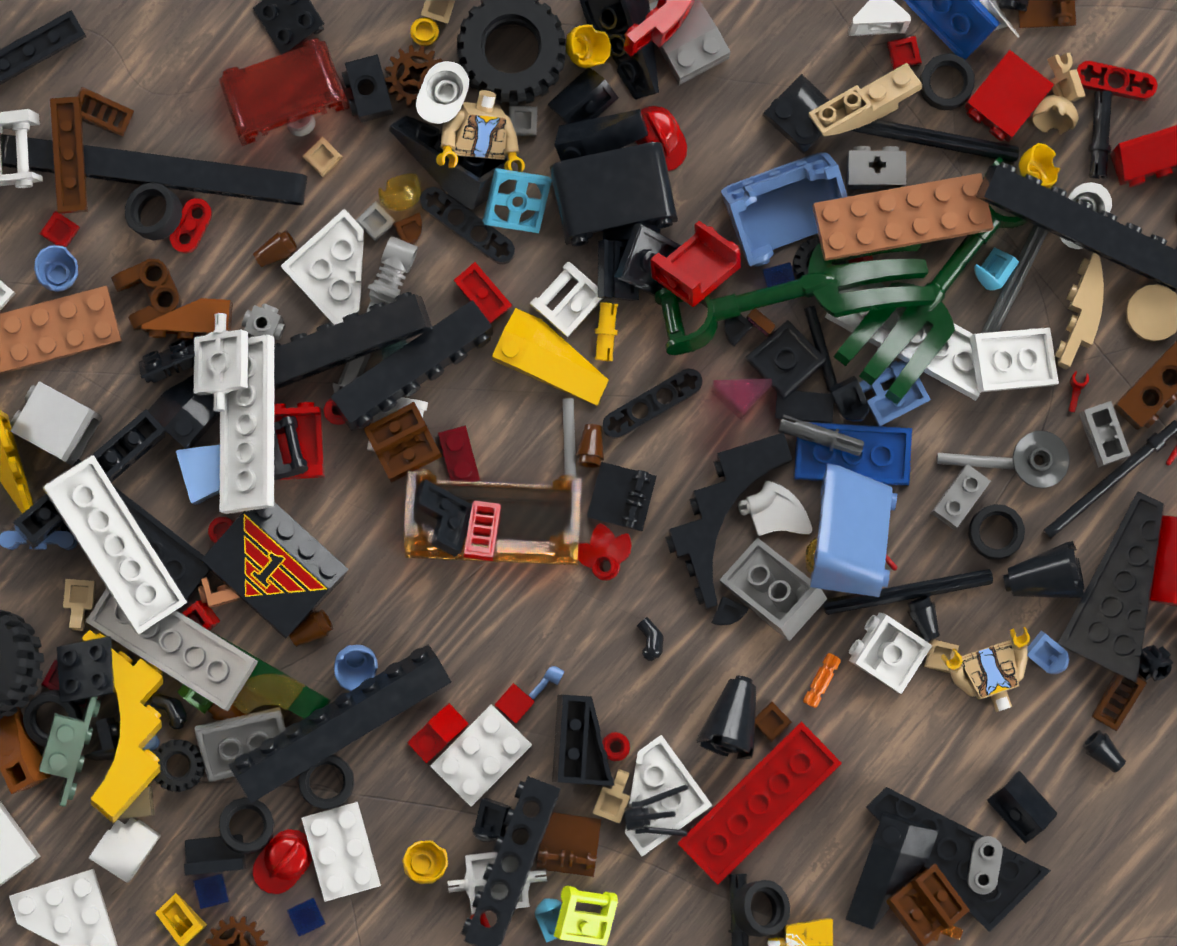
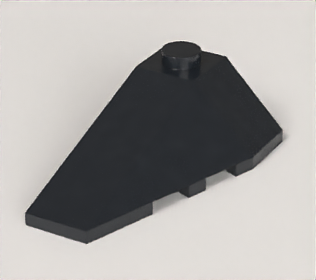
M579 0L587 24L593 25V28L597 31H605L611 43L610 54L618 66L617 72L633 98L636 100L659 93L654 42L651 40L633 56H630L623 49L627 30L636 23L638 25L641 24L650 12L649 1Z
M407 115L389 127V131L449 196L471 210H474L488 200L495 168L505 169L504 165L508 160L507 158L502 160L457 155L458 163L455 167H448L449 158L447 156L445 157V164L439 166L436 158L443 152V149L441 148L442 134H440L438 127Z
M194 375L166 390L148 410L165 431L186 449L192 448L220 417V412L213 411L214 394L202 396L194 394Z
M883 811L845 920L873 930L890 909L886 900L910 882L929 859L939 830Z

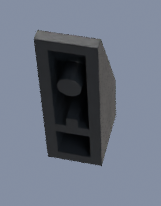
M638 109L559 125L554 146L560 161L621 149L648 136L649 132L642 113Z

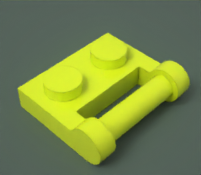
M565 886L561 891L562 905L554 937L561 940L607 946L618 903L617 895L612 892L599 894L579 891L576 887ZM576 903L601 905V913L575 910Z

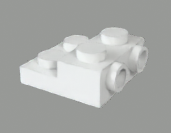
M879 612L877 616L872 615L866 622L864 629L867 630V633L863 639H857L852 644L849 650V654L852 656L849 661L897 693L902 694L932 645L888 615Z

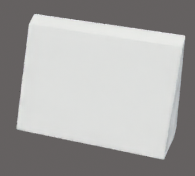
M869 0L853 17L848 33L849 36L904 34L911 22V16L894 0Z

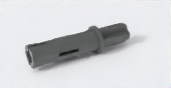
M785 414L782 417L778 430L780 433L784 432V434L829 447L830 451H833L835 448L859 456L864 447L863 440L841 434L839 429L833 431Z

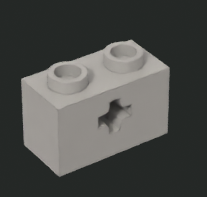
M869 146L853 147V151H848L847 189L889 190L906 186V151H899V147L896 146L882 147V151H871ZM873 162H878V166L884 168H881L879 173H875L874 168L869 167L872 166Z
M1111 401L1079 413L1098 468L1125 459L1131 455Z
M967 464L931 511V514L953 530L958 528L991 481Z

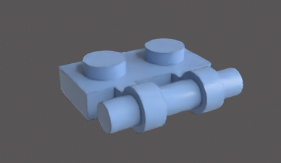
M903 360L892 362L872 386L864 380L859 382L863 393L872 389L875 397L867 400L879 427L931 400L920 378H918L898 405L885 396L888 390L884 391L881 384L892 378L896 379L907 364Z

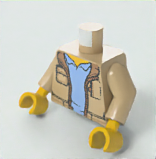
M488 90L479 91L477 103L463 102L456 117L443 124L441 135V148L443 152L436 158L439 166L445 164L446 156L449 158L448 167L453 168L458 163L457 155L504 160L506 155L509 159L504 165L505 170L512 171V162L517 163L518 172L524 170V161L517 157L519 147L515 129L510 117L505 115L500 106L494 105L495 93Z
M1023 627L1024 633L1021 636H1016L1014 628L1010 630L1013 644L1011 640L964 656H961L956 649H952L954 657L950 660L943 654L941 659L947 665L954 684L968 696H976L977 699L991 696L996 712L1012 707L1007 690L1018 687L1019 681L1024 678L1028 661L1027 644L1030 641L1027 628Z

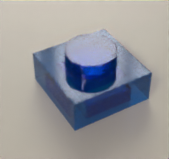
M791 262L763 269L762 271L767 287L795 280Z
M223 873L194 881L200 909L230 902Z
M311 898L287 910L299 937L326 924L315 898Z

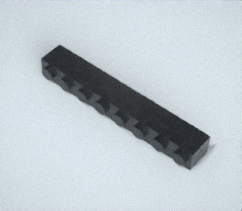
M1001 162L1000 166H989L976 195L977 198L1177 292V246L1173 249L1166 245L1167 240L1154 234L1148 237L1142 234V228L1127 222L1126 225H1123L1116 221L1117 216L1102 210L1101 213H1098L1091 209L1092 204L1077 198L1076 201L1066 198L1067 192L1053 186L1051 189L1041 186L1042 181L1034 176L1026 174L1024 178L1016 174L1017 169L1009 164Z
M429 644L425 647L417 648L410 656L398 663L389 665L385 671L377 676L364 680L357 688L339 695L335 701L327 706L314 710L309 717L299 723L289 725L284 732L274 738L266 739L259 747L249 753L238 756L234 762L229 764V767L246 796L253 803L450 684L451 680Z

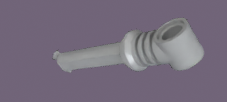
M393 236L389 238L381 258V263L384 266H379L378 270H381V274H376L379 279H374V282L367 287L370 289L368 295L371 301L366 313L369 312V307L382 302H385L387 305L396 301L395 297L400 295L401 291L398 289V286H403L404 283L400 281L406 278L403 275L404 272L408 273L418 251V246ZM371 354L345 364L338 384L333 383L332 385L334 393L339 391L341 386L345 387L364 373Z

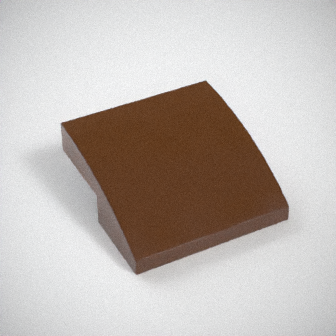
M415 402L363 428L391 483L442 457Z
M936 864L924 870L886 900L888 906L918 946H926L941 932L953 926L970 911Z

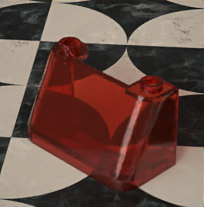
M314 38L304 42V47L242 69L232 67L222 72L223 76L219 78V83L242 146L256 142L255 137L259 135L258 132L260 131L265 136L268 134L267 131L318 113L324 115L327 113L326 108H329V110L335 109L336 113L350 108L325 41Z

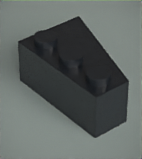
M557 695L552 782L615 786L607 761V753L601 738V730L592 696Z

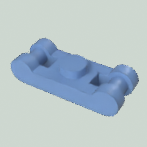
M4 531L0 534V545L4 548L14 550L20 544H28L17 531ZM54 531L33 550H46L47 544H58L61 548L73 550L78 542L70 532Z

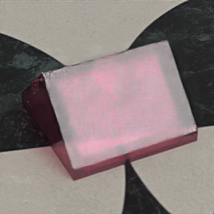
M772 379L713 380L711 392L741 420L769 391Z

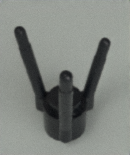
M683 785L642 801L632 802V807L624 808L627 831L635 830L636 834L652 833L687 836L688 832L685 830L647 827V825H650V820L675 817L676 812L649 814V809L643 807L686 791L689 786Z

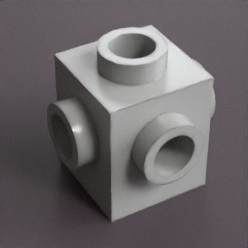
M264 303L262 307L254 305L252 311L247 310L241 326L245 327L244 331L248 332L249 338L270 335L274 337V343L275 340H280L285 329V324H282L284 319L281 315L277 314L279 309ZM261 318L267 320V325L264 328L257 327Z

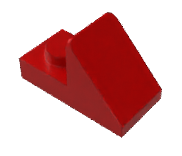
M448 703L407 743L427 764L469 723Z

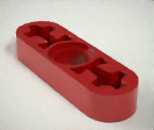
M1084 61L1077 67V72L1084 89L1100 91L1102 93L1103 91H1108L1116 96L1139 101L1149 100L1157 91V81L1148 73L1094 61ZM1087 68H1090L1091 74L1100 76L1102 71H1106L1102 78V85L1098 84L1100 79L1092 77L1089 82L1085 81V76L1081 75V72H1085ZM1113 73L1121 75L1124 81L1123 86L1120 88L1111 87L1108 83L1109 75ZM1129 77L1134 78L1131 82L1133 84H1140L1143 80L1147 81L1146 85L1151 87V90H1147L1145 94L1140 93L1141 88L1132 86L1130 91H1126L1130 82Z

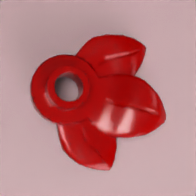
M599 523L592 533L590 544L580 543L576 545L577 558L582 565L592 568L593 574L598 579L604 581L612 580L618 575L620 564L628 559L631 553V538L628 533L615 537L611 529ZM609 561L611 565L610 570L605 572L603 564Z

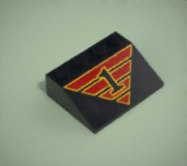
M275 502L274 507L243 511L201 559V562L285 639L334 590L349 570Z

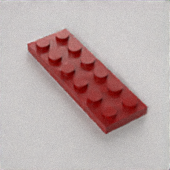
M801 721L677 844L719 885L842 762Z

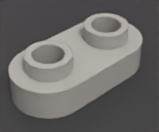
M980 837L975 841L972 848L967 882L970 889L978 894H988L997 886L1003 848L1001 843L994 837ZM987 845L993 848V854L989 857L983 853V849ZM982 874L988 877L986 885H980L978 882V877Z

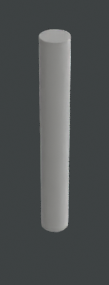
M565 398L562 399L565 485H576L574 399Z
M950 453L937 454V464L966 466L968 464L971 467L1014 469L1013 458Z

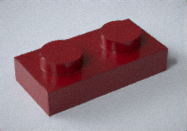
M466 425L439 432L438 435L452 488L481 482Z

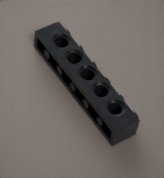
M145 409L92 455H94L112 483L165 438V429ZM47 494L13 521L15 530L32 549L36 548L65 523Z
M529 776L526 782L520 781L514 796L519 799L515 810L509 809L504 822L508 826L504 837L499 835L493 852L498 853L494 864L488 863L483 875V879L487 880L483 892L478 890L474 898L472 907H475L476 911L472 919L467 917L461 934L465 935V943L473 946L502 945L561 793V788ZM529 802H534L540 807V811L535 817H527L523 813L524 806ZM519 829L526 830L529 833V839L523 845H518L512 840L514 832ZM506 857H515L519 863L518 868L513 872L504 871L502 868L503 860ZM496 884H503L508 888V894L502 900L494 899L491 895V890ZM487 911H492L497 915V922L492 927H484L480 921L481 916Z

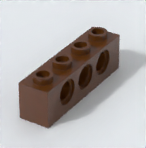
M1177 340L1113 405L1114 409L1136 430L1141 429L1143 426L1147 429L1150 428L1158 420L1159 416L1156 413L1164 405L1168 409L1177 400ZM1164 371H1169L1175 376L1174 385L1169 386L1163 382L1162 374ZM1144 392H1151L1155 396L1154 406H1148L1143 402L1142 395Z

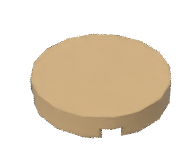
M1158 284L1146 285L1137 290L1128 300L1125 310L1126 322L1129 328L1140 339L1150 342L1163 341L1174 335L1177 331V294L1170 288Z

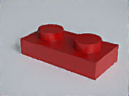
M476 262L453 280L470 301L473 300L490 324L512 307V304Z

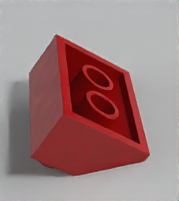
M1177 125L1121 142L1111 151L1110 156L1120 186L1129 183L1130 187H1135L1145 183V178L1156 175V178L1160 179L1173 174L1172 169L1177 168Z
M1163 515L1150 602L1177 607V517Z

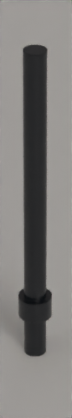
M1173 420L1158 434L1156 432L1146 439L1147 443L1047 526L1043 530L1044 533L1051 539L1154 451L1158 453L1166 446L1165 442L1177 433V421Z

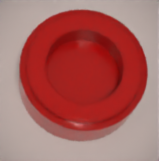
M228 517L215 518L208 528L210 539L216 543L234 521Z

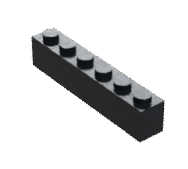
M412 292L403 293L396 296V301L386 305L385 302L372 305L367 313L361 315L359 313H352L343 317V322L333 325V323L323 324L317 327V332L313 334L301 333L291 337V342L282 346L280 343L274 344V389L283 388L433 330L423 298L416 294L412 295Z
M471 300L434 325L433 330L421 334L331 395L332 405L351 431L357 427L362 429L368 426L373 421L372 417L379 412L386 413L394 408L398 399L404 395L409 397L416 393L421 387L420 384L428 379L432 381L443 374L445 367L451 363L456 365L468 356L467 352L475 347L478 349L489 343L493 335V327L475 302Z

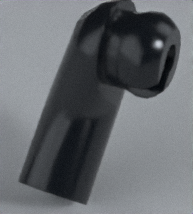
M646 617L637 627L647 637L646 647L642 650V655L646 660L653 661L659 658L663 652L664 636L654 623Z
M154 693L151 706L166 710L171 728L176 730L182 729L187 721V713L181 701Z

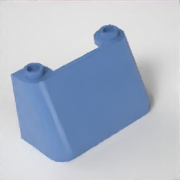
M826 152L812 154L730 184L721 190L725 206L749 266L765 265L774 255L773 249L817 234L818 230L812 207L813 203L848 197L839 166Z
M827 464L821 485V510L817 546L814 555V571L811 574L810 587L879 597L882 587H887L889 582L890 570H885L890 511H895L897 493H892V487L842 466Z

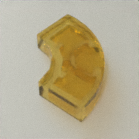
M280 674L253 676L247 679L232 705L246 715L255 708L265 704L277 705L288 710L306 685L291 677Z

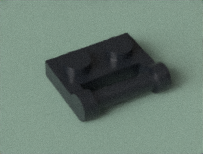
M286 416L280 421L274 422V481L308 471L307 460L303 459L296 432L298 428L297 419L294 416ZM283 433L286 435L292 460L291 463L285 465L283 464L277 435Z

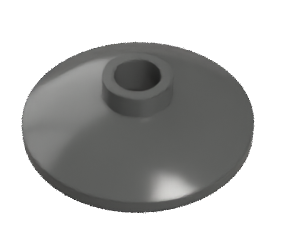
M1031 432L1022 437L1015 446L1013 452L1014 469L1019 478L1032 487L1047 488L1057 484L1064 478L1069 468L1070 457L1065 443L1051 432ZM1036 455L1040 456L1043 460L1041 466L1036 465L1034 462Z

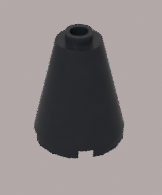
M1075 542L1063 543L1009 567L1008 574L1003 575L1006 591H1012L1013 596L1085 597L1079 558H1075L1074 551L1077 550Z
M738 675L735 679L728 680L697 737V743L701 742L700 746L702 748L728 757L729 753H738L737 759H750L753 757L757 687L752 684V679Z

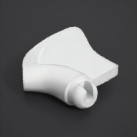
M765 480L760 492L738 502V509L741 515L751 514L758 536L773 531H788L798 534H810L812 532V526L804 507L789 490L781 485Z

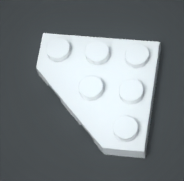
M345 209L281 265V268L333 325L343 322L342 318L349 314L360 312L364 230Z
M662 735L638 751L629 807H632V802L642 801L683 785L689 786L686 791L644 806L643 808L649 809V814L676 812L675 817L650 820V825H647V827L679 830L710 808L712 804ZM627 826L625 828V834L641 856H644L671 836L652 833L636 834L635 830L627 831Z
M94 869L9 896L17 924L59 946H118Z

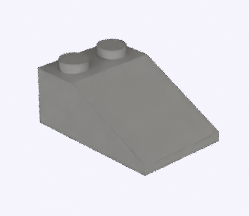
M658 0L650 4V11L657 7ZM695 0L683 24L659 48L679 85L728 60L730 57V50L700 0Z
M759 538L748 547L720 579L724 586L788 641L795 636L827 600L822 589L810 587L811 579Z

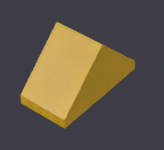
M177 893L155 912L179 946L188 945L207 926L200 916Z

